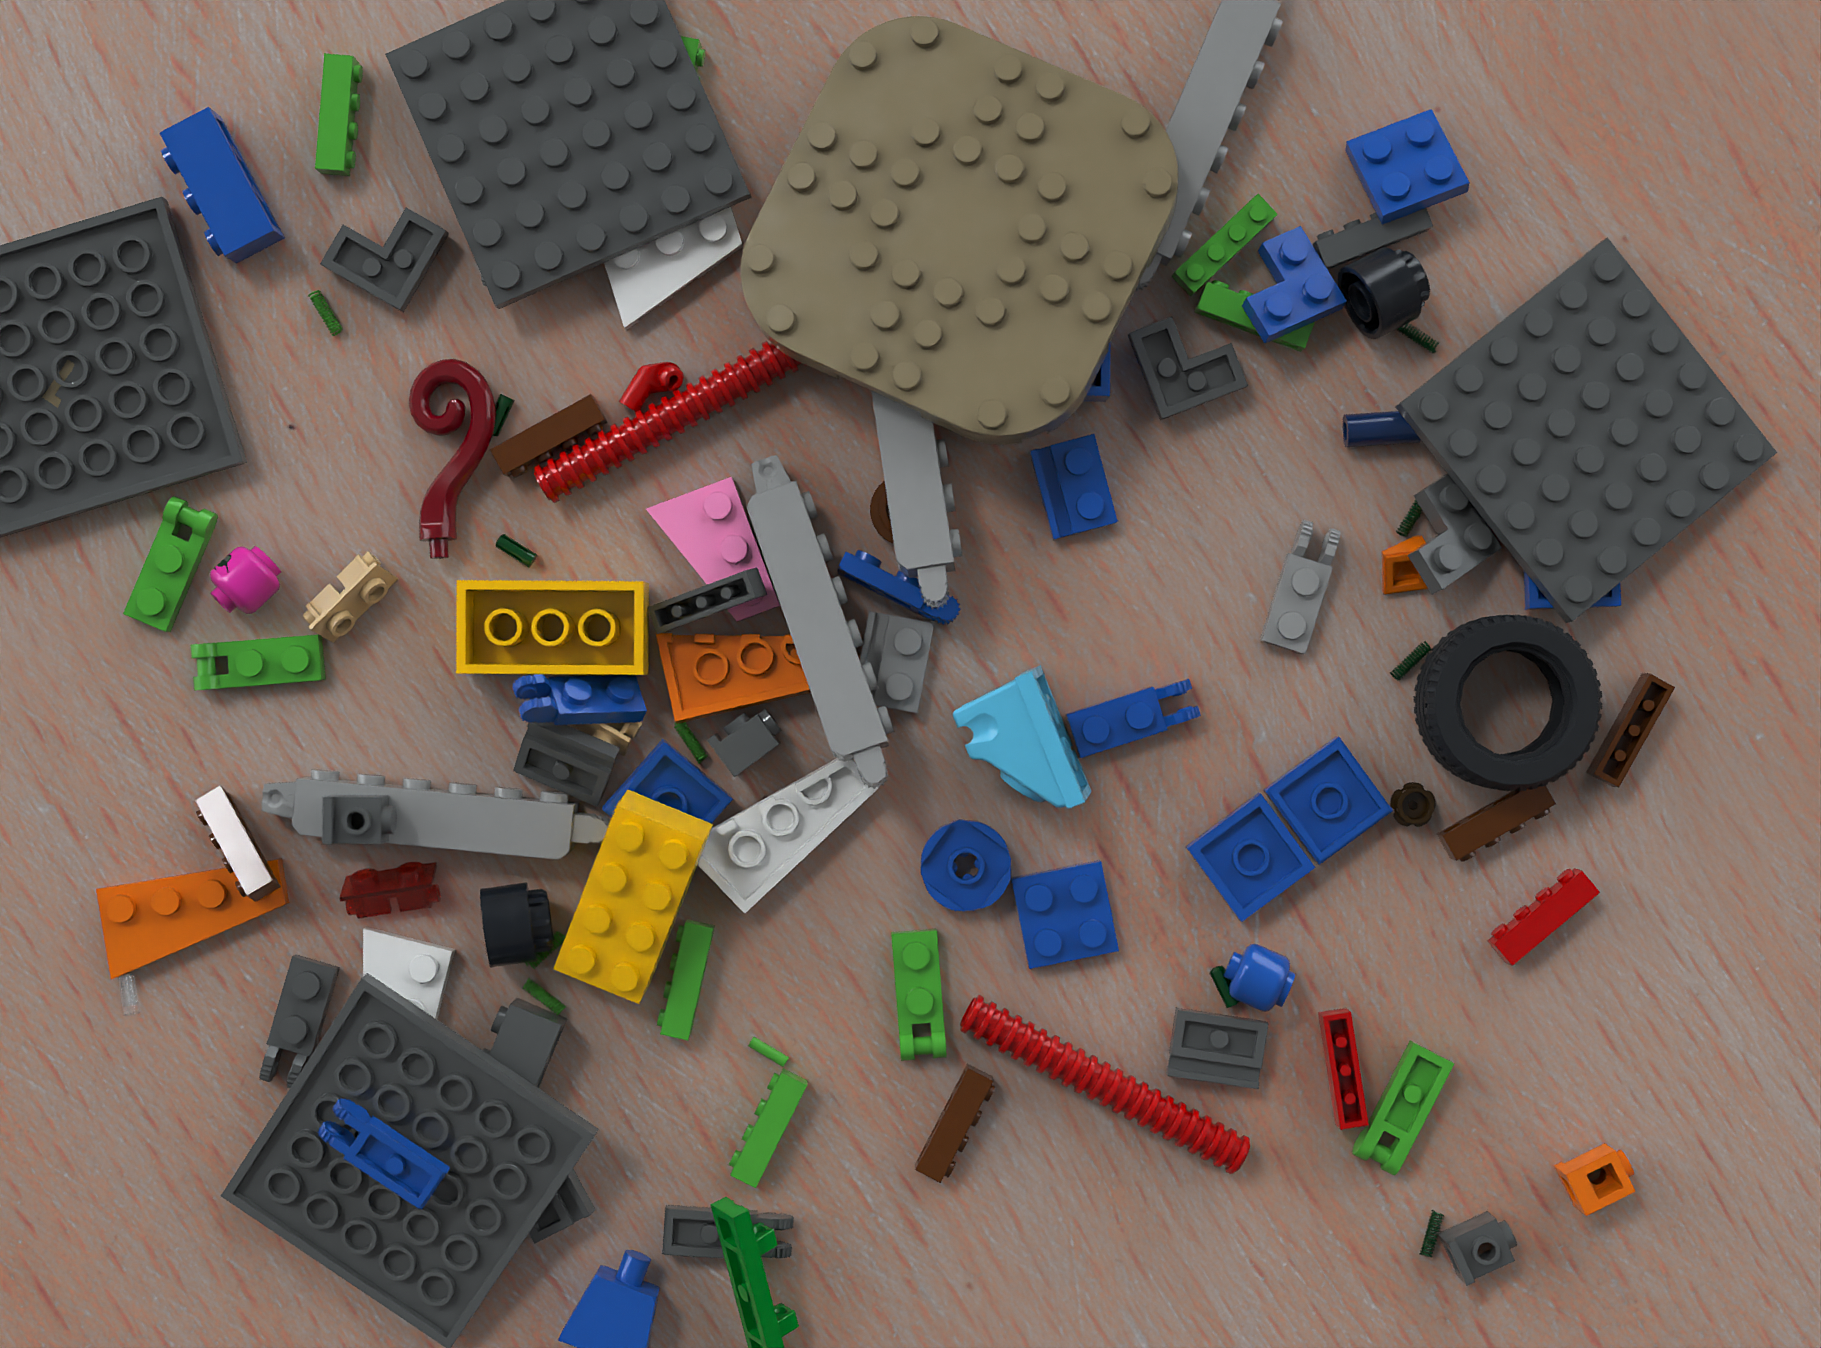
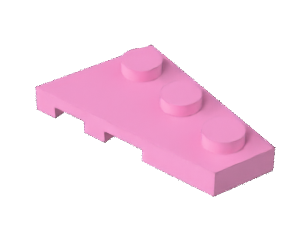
M732 477L646 508L707 585L742 571L758 567L767 595L727 609L737 622L781 606Z

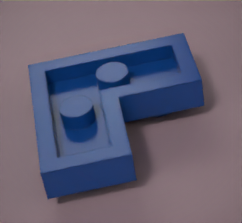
M1299 226L1262 242L1258 253L1277 284L1246 297L1242 307L1262 341L1266 344L1342 310L1347 300L1304 230Z

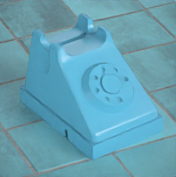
M1041 665L1021 673L1014 680L962 705V707L953 712L957 728L966 726L973 731L972 741L965 745L969 757L973 760H984L999 769L1000 777L1019 793L1039 803L1047 801L1057 808L1067 807V809L1084 803L1091 794V788L1076 751L1071 750V746H1073Z

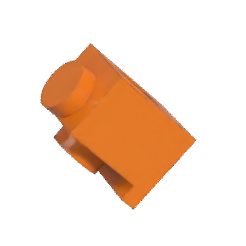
M1606 1143L1566 1163L1560 1162L1554 1165L1573 1206L1585 1216L1636 1192L1629 1179L1630 1176L1634 1175V1170L1628 1158L1621 1149L1616 1151ZM1600 1168V1177L1590 1181L1588 1174Z

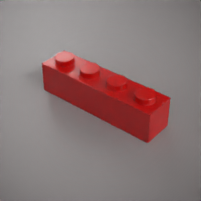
M1574 868L1573 870L1567 869L1557 877L1558 882L1555 885L1539 891L1535 896L1536 900L1531 905L1522 906L1513 914V920L1507 925L1505 923L1499 925L1492 931V937L1488 942L1505 963L1513 966L1600 893L1582 870Z
M1347 1008L1318 1012L1335 1125L1340 1130L1368 1126L1351 1011Z

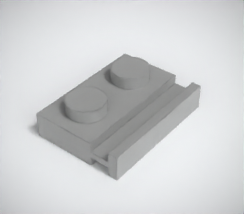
M869 611L860 663L862 665L870 662L879 688L871 691L876 706L918 713L934 623Z

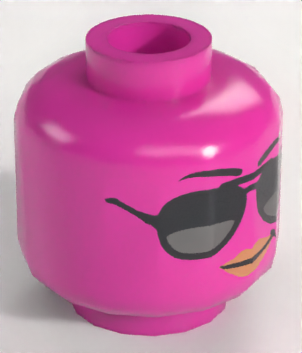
M243 546L237 547L211 570L210 578L216 588L210 594L229 613L237 608L245 614H252L279 590L280 583L276 576L281 571L257 546H254L251 550Z

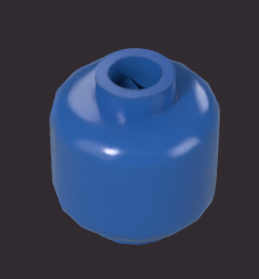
M1250 944L1242 955L1233 952L1223 977L1231 980L1229 994L1233 999L1260 1011L1267 1012L1274 1005L1283 1006L1296 973L1290 971V961L1286 956L1261 945Z

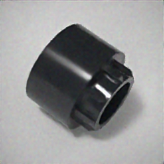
M1383 247L1341 268L1338 273V287L1347 300L1344 307L1354 325L1362 334L1370 339H1378L1416 320L1421 314V308L1425 305V301L1430 296V285L1427 275L1418 259L1408 251L1400 249L1394 251Z
M527 882L480 889L483 931L490 968L537 961L538 952L550 951L554 947L548 894L542 888L529 890Z

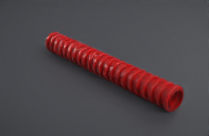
M765 341L762 343V349L758 351L755 348L750 349L749 356L745 358L742 355L737 356L738 362L732 365L730 362H726L724 364L725 369L720 372L715 368L711 371L712 376L707 379L702 375L698 378L699 383L693 386L690 382L686 384L687 389L680 392L679 389L673 391L674 397L670 399L666 396L662 397L661 404L657 406L654 403L649 404L648 411L644 413L641 410L636 411L635 418L631 420L629 417L623 418L624 424L617 426L615 423L610 426L611 431L606 434L601 430L597 433L598 438L592 440L590 437L585 439L586 444L580 447L578 444L572 446L573 452L569 454L565 451L559 454L560 459L556 461L553 458L548 459V465L543 468L541 465L535 466V478L548 500L556 503L559 501V495L564 493L566 496L572 494V488H584L585 481L590 480L592 483L597 481L596 475L600 473L605 476L610 473L609 468L615 466L619 469L622 467V461L625 459L631 462L635 460L634 455L638 452L642 455L648 453L646 448L649 446L659 447L660 440L664 438L667 441L672 440L671 434L677 431L680 435L685 433L684 427L691 425L693 428L698 426L697 420L701 418L705 421L711 418L710 413L716 411L717 414L723 412L722 407L727 404L733 407L736 405L734 400L739 397L742 400L747 399V393L752 390L755 393L760 392V386L765 383L768 387L773 385L772 379L779 377L781 380L786 378L785 372L792 370L793 373L799 370L797 366L802 363L787 356L772 343L769 344Z
M978 995L976 998L974 997L966 1009L960 1022L961 1032L965 1034L968 1031L973 1032L974 1039L979 1040L982 1037L986 1039L985 1043L987 1046L992 1047L994 1044L999 1046L998 1051L1004 1054L1008 1051L1011 1053L1012 1059L1017 1060L1019 1057L1024 1059L1023 1064L1030 1067L1032 1064L1037 1066L1036 1071L1038 1073L1048 1072L1051 1080L1054 1081L1059 1078L1062 1080L1061 1084L1065 1087H1068L1070 1084L1073 1085L1074 1092L1078 1094L1082 1093V1091L1086 1092L1087 1099L1091 1101L1095 1098L1099 1099V1104L1102 1107H1106L1109 1104L1112 1106V1112L1116 1114L1121 1111L1124 1112L1125 1119L1129 1121L1133 1118L1137 1119L1138 1126L1142 1128L1146 1125L1150 1126V1132L1153 1134L1161 1132L1162 1138L1167 1141L1171 1138L1175 1139L1176 1146L1180 1148L1184 1145L1188 1146L1187 1150L1189 1153L1195 1154L1199 1152L1201 1159L1204 1161L1209 1160V1158L1212 1159L1213 1165L1218 1168L1224 1165L1225 1171L1229 1174L1238 1171L1244 1163L1250 1149L1249 1137L1243 1135L1239 1138L1236 1130L1232 1128L1228 1131L1224 1130L1225 1125L1223 1123L1217 1122L1213 1124L1210 1116L1200 1117L1199 1111L1194 1108L1188 1111L1185 1103L1179 1102L1175 1104L1172 1096L1162 1097L1159 1089L1149 1090V1085L1144 1081L1138 1084L1134 1076L1124 1077L1123 1070L1119 1068L1115 1071L1111 1070L1110 1063L1105 1061L1100 1064L1098 1063V1057L1094 1055L1088 1058L1085 1056V1050L1081 1048L1077 1051L1073 1050L1072 1043L1068 1041L1065 1044L1060 1043L1059 1036L1049 1037L1047 1036V1030L1043 1028L1037 1031L1034 1029V1023L1030 1021L1027 1024L1022 1023L1021 1016L1016 1015L1014 1018L1009 1016L1008 1009L1003 1008L1000 1011L996 1009L997 1004L992 1001L986 1004L983 1002L984 997Z

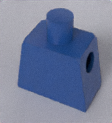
M625 1250L618 1270L600 1265L567 1320L558 1341L577 1348H648L660 1288L657 1285L644 1281L651 1259L638 1251Z

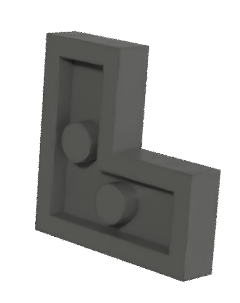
M405 208L383 247L343 224L320 264L404 313L449 233L412 210Z
M1173 317L1128 334L1160 421L1248 386L1232 343L1188 359Z
M1448 473L1414 495L1419 506L1438 534L1408 555L1431 594L1443 590L1502 548L1486 521Z

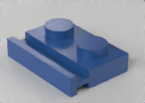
M1095 434L1034 449L1029 452L1052 540L1118 522Z

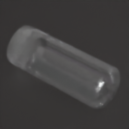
M126 973L119 976L118 981L124 1016L139 1014L140 1008L135 975L133 973Z

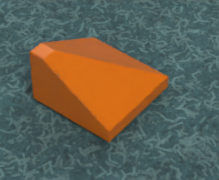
M1422 535L1413 536L1382 551L1383 594L1428 589L1408 557L1411 552L1426 543Z

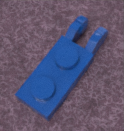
M857 550L855 556L845 552L838 566V575L932 622L937 621V624L948 625L949 622H953L956 619L957 615H959L958 612L961 610L959 608L960 603L957 602L958 599H954L953 596L950 597L949 595V600L946 601L947 605L944 604L943 608L939 607L938 610L937 608L932 610L931 607H927V604L923 602V594L920 593L921 590L917 578H909L901 571H898L896 576L879 568L882 563L879 559L861 550Z
M529 674L528 676L523 675V677H519V679L515 680V683H512L516 698L519 697V699L525 700L519 706V713L521 719L526 721V723L554 722V725L631 723L643 721L647 712L636 675L547 678L543 674H534L533 676Z
M1182 680L1154 689L1152 686L1066 714L1079 758L1167 731L1168 726L1201 716L1198 706H1187L1163 716L1158 700L1187 693L1188 690L1192 689L1190 680Z
M338 1099L332 1109L334 1110L333 1113L360 1133L355 1139L352 1132L346 1128H342L336 1122L326 1120L318 1131L321 1139L345 1155L344 1159L416 1208L422 1210L451 1167L375 1116L370 1117L367 1110L360 1105L355 1104L350 1099Z

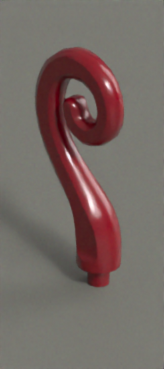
M457 359L440 360L423 369L414 380L409 396V408L416 424L427 433L437 436H445L456 431L463 424L466 410L463 401L451 399L446 406L444 414L440 416L433 414L430 409V399L438 386L447 383L459 385L467 393L471 407L470 426L464 441L427 489L421 505L419 538L420 541L429 542L430 559L449 558L448 541L457 539L456 505L458 497L484 457L493 436L496 421L494 397L485 377L479 370L467 362Z

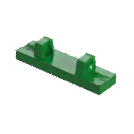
M724 1197L710 1205L748 1348H785L782 1337L799 1327L796 1313L783 1303L773 1305L761 1259L763 1254L778 1246L775 1231L762 1222L753 1225L749 1209L735 1204L728 1197Z

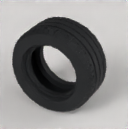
M1527 615L1488 616L1458 626L1455 630L1447 633L1448 636L1442 637L1439 643L1431 649V654L1427 655L1425 663L1420 668L1422 671L1417 676L1418 682L1414 689L1416 691V696H1413L1415 703L1414 714L1417 716L1415 721L1419 726V734L1423 736L1422 741L1428 747L1430 754L1434 755V759L1441 763L1447 771H1451V774L1466 782L1485 788L1502 791H1526V789L1532 790L1539 786L1548 785V782H1555L1560 776L1563 777L1568 773L1569 769L1572 770L1576 763L1584 758L1583 754L1589 751V745L1596 738L1594 734L1598 732L1599 725L1597 724L1602 716L1600 714V709H1602V703L1600 702L1602 691L1599 690L1601 684L1596 678L1598 675L1597 671L1593 669V662L1591 659H1588L1585 649H1581V644L1573 640L1569 633H1564V629L1554 626L1549 621L1544 622L1543 619ZM1510 651L1521 654L1538 666L1548 680L1552 704L1549 721L1536 740L1522 750L1497 754L1475 740L1465 726L1460 704L1464 683L1474 667L1491 654Z

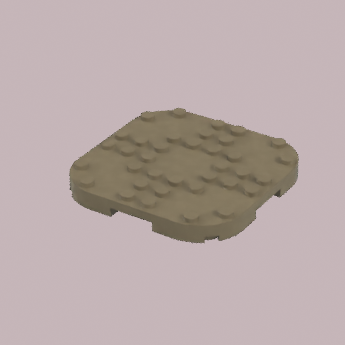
M911 16L884 22L859 36L839 57L786 159L744 246L741 260V282L745 300L763 334L776 348L787 356L836 379H839L841 376L920 412L922 418L969 439L998 445L1022 443L1023 439L1036 436L1045 431L1048 434L1063 424L1078 409L1089 392L1109 351V343L1146 267H1150L1174 216L1178 195V164L1176 154L1167 132L1155 116L1138 102L1125 95L944 19Z

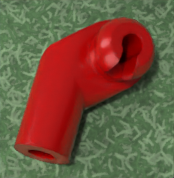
M671 362L643 365L636 371L619 402L635 412L641 410L650 394L679 389L683 384L684 375L680 368Z

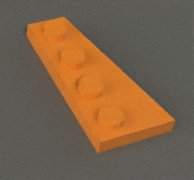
M656 633L673 715L677 724L811 693L791 635L760 636V634H741V636L699 633H695V635Z
M282 858L267 861L281 887L256 902L248 896L243 897L235 885V882L238 881L235 873H230L226 867L96 889L111 980L288 904L289 897Z

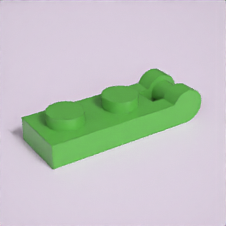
M176 496L170 498L164 509L162 523L123 612L124 615L164 632H171L218 520L216 513L207 509L197 511L188 507L187 501ZM182 524L192 528V535L189 541L177 536Z
M321 635L190 645L191 658H196L198 676L193 677L194 691L326 680L323 639ZM227 656L229 674L217 675L215 657Z
M937 929L891 932L901 1061L915 1060V1055L933 1054V1059L947 1058ZM930 1023L931 1036L913 1037L912 1024Z
M1410 1040L1368 1121L1369 1125L1357 1137L1352 1154L1364 1161L1370 1158L1380 1163L1382 1170L1396 1175L1412 1148L1454 1063ZM1384 1131L1396 1137L1393 1144L1389 1147L1379 1143Z

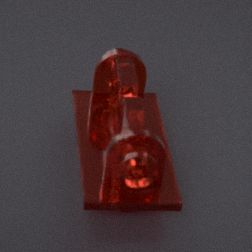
M413 861L404 863L394 869L377 871L367 868L358 870L352 875L345 877L339 897L340 902L345 901L347 914L349 916L356 915L358 919L391 914L392 907L389 898L394 897L397 898L400 912L432 908L433 903L441 901L439 885L433 884L437 863L422 864L421 862Z

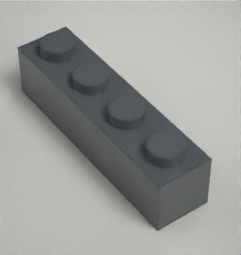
M1427 209L1419 210L1383 225L1375 212L1370 215L1371 220L1361 223L1360 219L1345 224L1343 226L1345 230L1334 234L1333 230H1329L1317 236L1318 240L1312 245L1329 270L1383 247H1388L1428 231L1433 227Z
M757 567L649 606L648 610L656 633L660 634L765 596L767 593Z

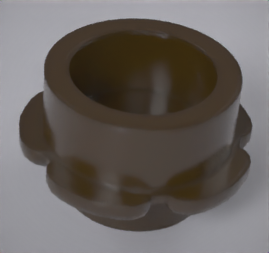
M1410 782L1404 784L1401 790H1395L1390 799V806L1394 809L1393 817L1399 824L1406 827L1411 824L1421 827L1432 818L1436 802L1432 792L1425 790L1422 784ZM1410 801L1416 802L1417 806L1415 809L1409 808Z

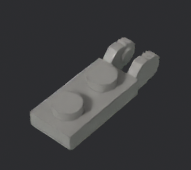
M1307 520L1301 522L1291 553L1286 554L1260 641L1306 654L1333 569L1330 565L1337 550L1341 535L1340 531L1330 528L1327 534H1325L1318 562L1303 557L1313 535V522Z

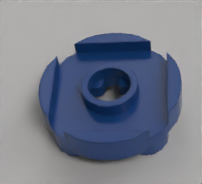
M957 819L941 826L928 838L921 853L920 872L928 893L939 904L954 911H974L992 905L1002 896L1011 878V857L1005 841L992 827L976 820ZM971 853L977 857L974 865L978 868V871L974 876L966 873L961 878L955 874L958 866L953 861L958 855L965 858Z

